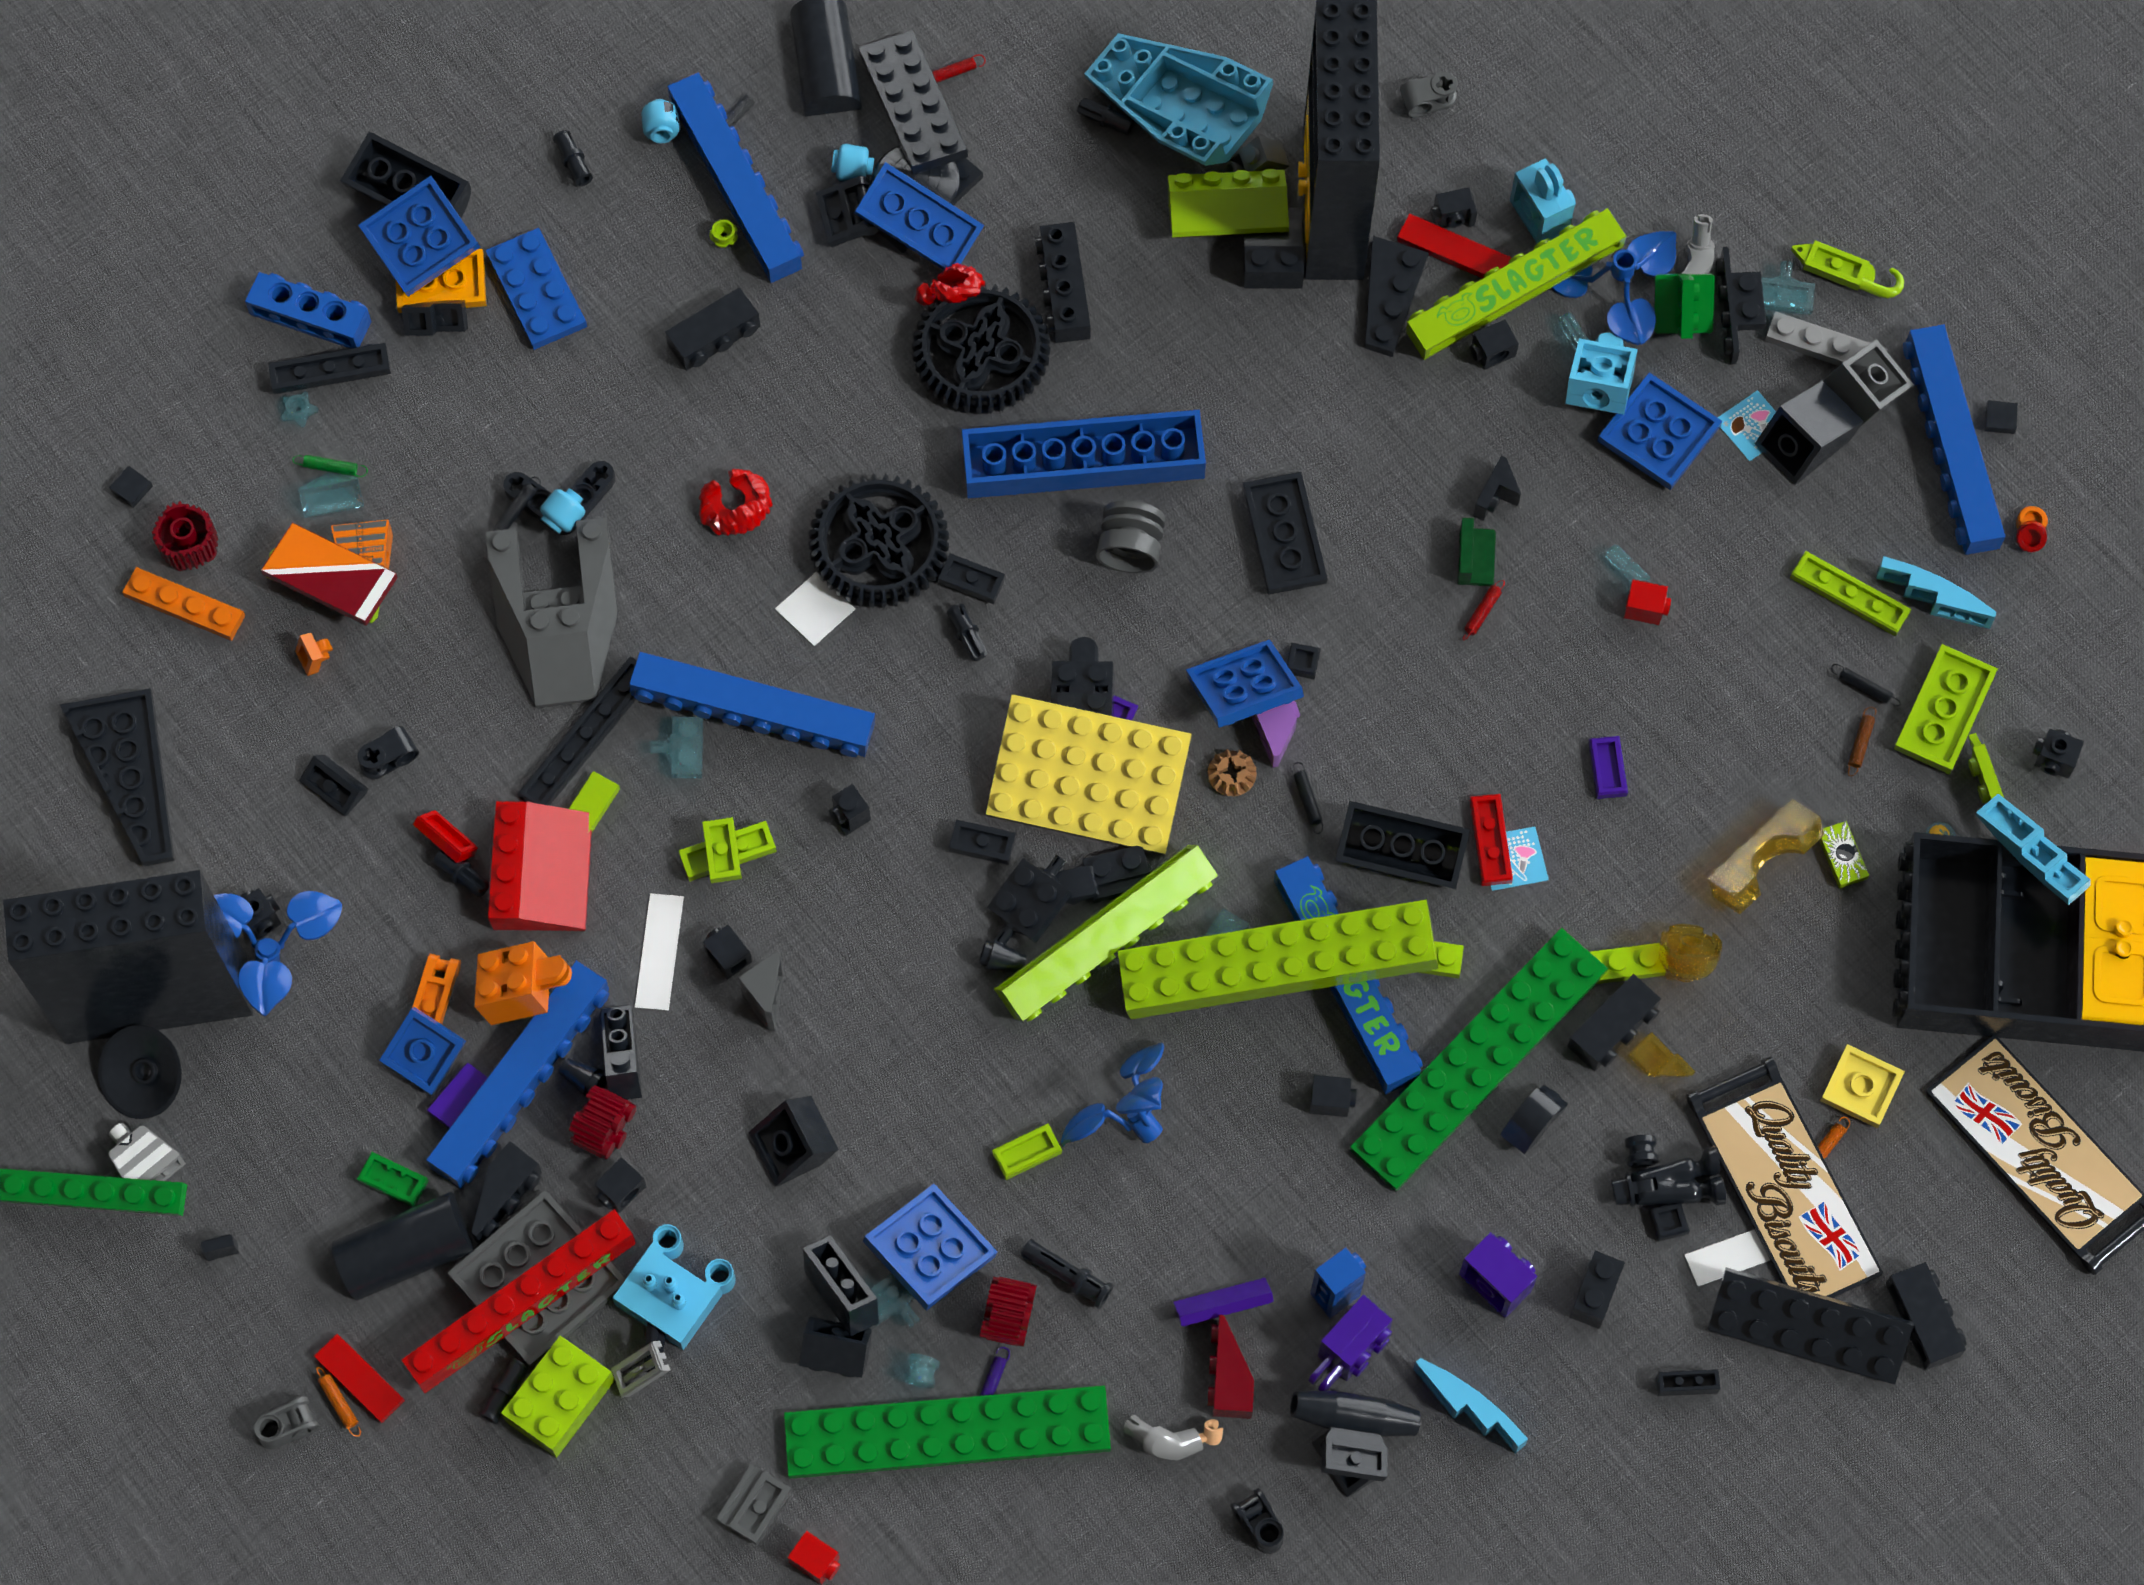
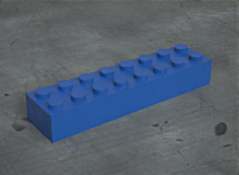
M1200 409L962 429L967 499L1205 479L1206 460Z

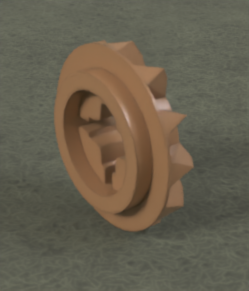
M1226 749L1224 752L1216 754L1208 767V779L1211 786L1225 796L1242 795L1248 792L1256 781V766L1251 756L1245 755L1240 749L1237 751ZM1229 763L1234 766V769H1240L1237 772L1235 783L1230 774L1223 773L1228 771Z

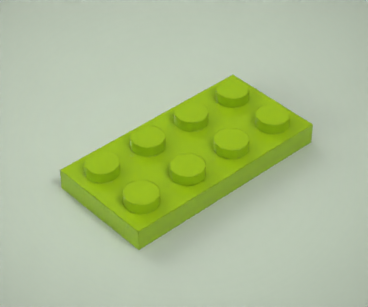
M1942 644L1894 750L1950 774L1998 668Z

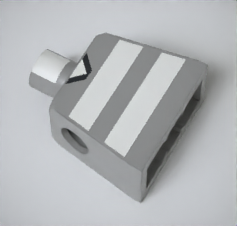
M119 1123L109 1132L110 1138L117 1145L109 1151L108 1155L122 1178L166 1181L186 1164L176 1150L144 1125L131 1132L124 1123Z

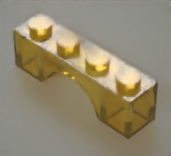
M1794 799L1785 807L1780 808L1768 823L1760 827L1752 838L1742 847L1737 848L1721 867H1717L1712 872L1708 881L1713 897L1738 914H1741L1761 895L1756 877L1759 869L1767 860L1784 853L1804 855L1825 835L1820 816Z

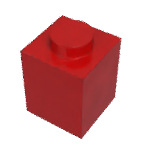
M1632 579L1624 618L1659 625L1662 615L1668 616L1672 598L1666 597L1668 586Z
M807 1530L788 1556L789 1564L820 1585L823 1584L825 1579L830 1581L841 1566L838 1563L840 1559L839 1552Z

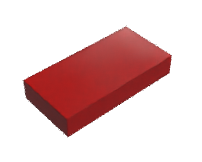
M436 810L417 816L413 823V826L456 863L473 857L478 850V847Z

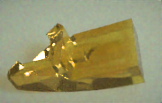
M1652 1032L1647 1034L1628 1054L1650 1077H1690L1696 1073L1678 1053L1673 1055Z

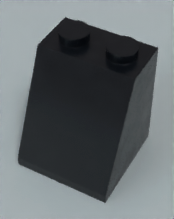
M1821 381L1781 405L1754 444L1796 485L1847 444L1864 421L1830 387Z

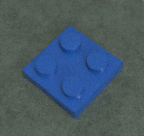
M413 1007L379 1061L432 1095L467 1041L416 1007Z

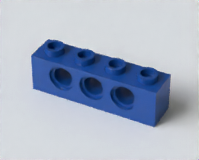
M259 272L245 300L249 314L350 349L360 347L372 322L368 308L362 303L354 300L348 302L339 299L338 296L331 292L324 291L321 293L312 290L311 287L301 282L294 284L285 281L283 277L274 273L267 275ZM280 298H288L284 302H277ZM307 307H315L312 311H304ZM335 316H342L339 320H331Z

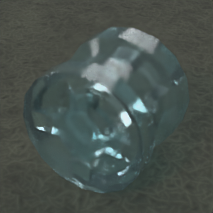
M910 1354L908 1359L910 1368L904 1374L903 1381L921 1388H934L936 1382L934 1373L939 1370L940 1361L921 1354Z

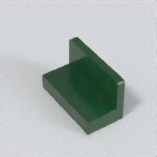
M1462 518L1458 585L1491 587V585H1494L1496 531L1494 529L1474 528V518Z

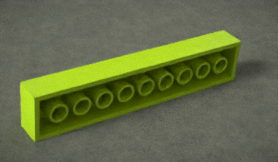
M1427 899L1118 951L1125 1008L1130 1019L1439 969Z

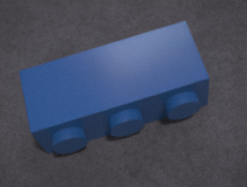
M1344 1248L1315 1269L1310 1294L1329 1319L1360 1297L1366 1272L1364 1269L1366 1265L1356 1252L1351 1254L1347 1248Z

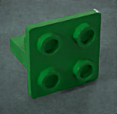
M1713 274L1655 275L1654 311L1656 323L1654 332L1678 333L1681 339H1693V333H1712L1715 276Z

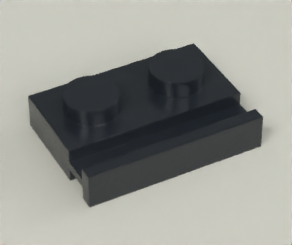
M1133 846L1084 858L1082 861L1083 866L1091 865L1094 869L1099 895L1092 897L1093 903L1119 897L1150 874L1144 849L1141 846Z

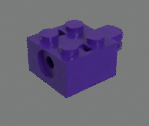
M1363 1294L1322 1339L1318 1357L1323 1362L1312 1373L1308 1381L1315 1385L1332 1368L1333 1370L1318 1387L1319 1391H1327L1340 1376L1345 1381H1348L1352 1375L1356 1378L1359 1377L1369 1365L1368 1360L1373 1352L1379 1354L1389 1343L1393 1319Z

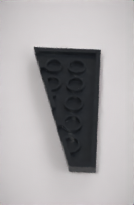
M151 688L59 704L144 867L175 861Z

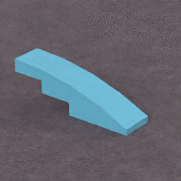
M1883 556L1876 579L1904 585L1903 597L1932 604L1930 615L1990 629L1996 617V611L1973 594L1929 571Z
M1997 794L1976 812V816L1997 840L2027 870L2067 905L2072 903L2091 886V879L2067 861V854L2044 836V829L2000 794Z
M1422 1358L1415 1362L1413 1370L1454 1419L1462 1412H1465L1484 1436L1495 1429L1514 1453H1517L1526 1445L1528 1438L1505 1413L1479 1391L1450 1372Z

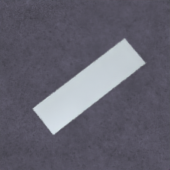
M650 893L635 1008L669 1011L684 896Z
M1755 1229L1685 1254L1697 1286L1723 1278L1726 1267L1743 1271L1770 1261Z

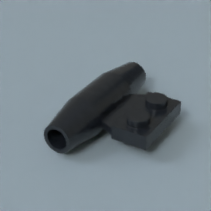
M1295 1391L1290 1402L1291 1417L1329 1429L1322 1441V1473L1383 1482L1387 1478L1388 1447L1385 1446L1382 1437L1416 1436L1420 1428L1421 1415L1419 1410L1384 1398L1340 1391Z

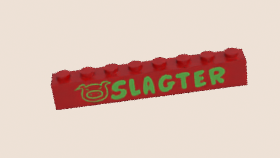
M613 1209L401 1359V1361L423 1393H427L634 1246L636 1242L633 1233L616 1210Z

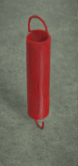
M977 54L971 58L932 71L937 83L942 82L943 80L976 69L977 66L973 57L982 56L984 63L979 67L984 66L986 62L985 57Z
M1496 584L1491 585L1464 627L1469 635L1465 638V634L1462 639L1463 641L1470 635H1476L1502 594V588L1496 586Z

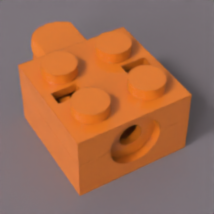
M535 941L480 953L477 956L474 1007L490 1025L548 1013L549 989L567 985L572 976V969L560 955L547 957Z

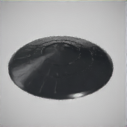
M900 145L886 152L874 169L873 180L886 162L949 203H952L959 189L960 176L955 162L913 174Z
M145 1025L128 1026L112 1035L104 1045L98 1062V1080L102 1093L108 1103L116 1111L127 1117L148 1119L164 1112L175 1100L181 1085L182 1067L178 1052L168 1037L159 1030Z

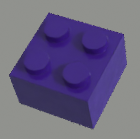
M1490 1232L1464 1258L1459 1275L1506 1318L1532 1292L1538 1276L1535 1274V1268L1525 1258L1519 1259L1511 1252L1512 1247L1507 1240L1501 1236L1496 1237Z

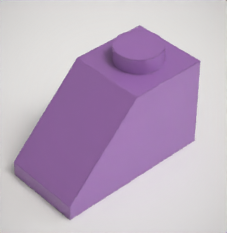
M1295 701L1251 716L1272 767L1279 766L1295 732L1297 718L1300 717Z

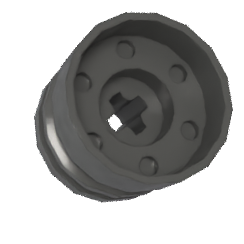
M1118 500L1108 503L1104 507L1101 524L1103 533L1099 535L1096 552L1097 560L1106 567L1120 572L1147 573L1155 570L1158 567L1161 550L1159 541L1163 538V528L1165 526L1166 516L1164 513L1152 505L1138 501Z

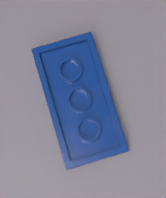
M886 162L854 211L862 219L943 270L952 264L962 263L984 227L976 219Z
M539 228L485 250L533 350L587 327V322Z

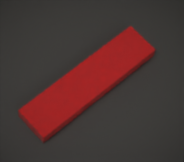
M1410 213L1397 236V242L1428 252L1429 256L1480 278H1484V275L1495 267L1501 269L1508 265L1509 260L1512 258Z

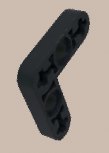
M597 461L590 465L571 487L577 494L587 492L591 495V499L587 503L581 504L585 509V514L581 520H584L615 483L613 467L605 461ZM513 472L506 476L503 487L506 496L513 502L521 490L516 489L513 492L512 484L519 485L522 483L524 487L528 483L535 489L540 484L533 479L529 481L531 478L524 473ZM606 472L607 479L600 478L597 481L596 473L603 474ZM540 486L523 510L545 524L541 520L543 515L540 510L535 509L532 503L539 497L547 499L551 492ZM575 526L571 532L561 531L560 535L571 534L577 527Z

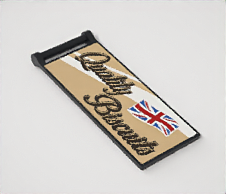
M1996 1035L1990 1037L1928 1088L1926 1094L2081 1260L2086 1270L2092 1275L2100 1272L2105 1262L2144 1230L2143 1213L2095 1255L2090 1254L2086 1250L2138 1205L2144 1210V1193Z
M1771 1056L1761 1060V1064L1699 1092L1694 1090L1686 1094V1100L1695 1113L1711 1146H1716L1720 1164L1782 1284L1835 1298L1883 1274L1875 1255ZM1765 1075L1771 1080V1083L1707 1112L1703 1107V1103Z

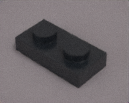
M950 553L938 578V582L944 586L994 604L1006 576L1004 573Z
M956 819L949 852L1009 865L1016 833Z

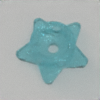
M303 392L301 395L283 397L286 410L281 416V420H295L301 427H305L307 418L318 413L319 408L309 403L308 392Z

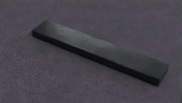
M631 656L627 659L518 792L520 799L525 802L551 805L635 702L636 699L630 693L629 684L637 660Z

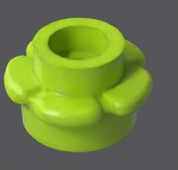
M719 220L713 224L712 230H710V240L715 242V245L720 248H726L729 244L733 245L738 239L736 234L738 231L737 227L729 220Z

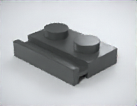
M751 1464L716 1518L717 1522L724 1524L740 1536L758 1545L792 1489Z

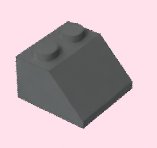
M1877 339L1843 362L1823 380L1864 421L1862 425L1878 415L1914 385Z

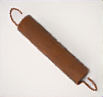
M1871 706V707H1868V708H1874V709H1875V714H1874V715H1876V712H1877L1876 708H1875V707H1872V706ZM1865 711L1848 762L1849 770L1850 766L1857 768L1856 773L1858 768L1862 766L1875 723L1873 716L1864 715Z

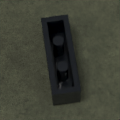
M739 287L665 331L667 345L687 371L692 367L703 365L709 357L717 352H725L734 342L742 337H750L761 325L758 311Z
M1633 974L1570 1037L1567 1047L1594 1072L1601 1065L1606 1068L1617 1057L1618 1053L1615 1051L1622 1044L1628 1046L1637 1037L1639 1032L1636 1029L1643 1022L1649 1025L1660 1013L1657 1008L1661 998Z
M830 1235L804 1247L805 1274L849 1335L853 1336L879 1324L877 1297Z
M1924 1262L1892 1274L1886 1281L1887 1288L1901 1318L1913 1322L1910 1339L1925 1371L1960 1358L1966 1351V1338L1963 1331L1955 1327L1951 1318L1953 1316L1952 1307L1946 1298L1943 1299L1938 1289L1940 1282L1933 1269L1929 1270L1927 1263Z

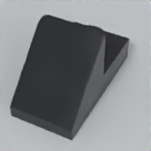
M1501 455L1475 504L1473 516L1482 521L1485 520L1488 512H1495L1500 499L1515 506L1519 505L1521 492L1506 457Z

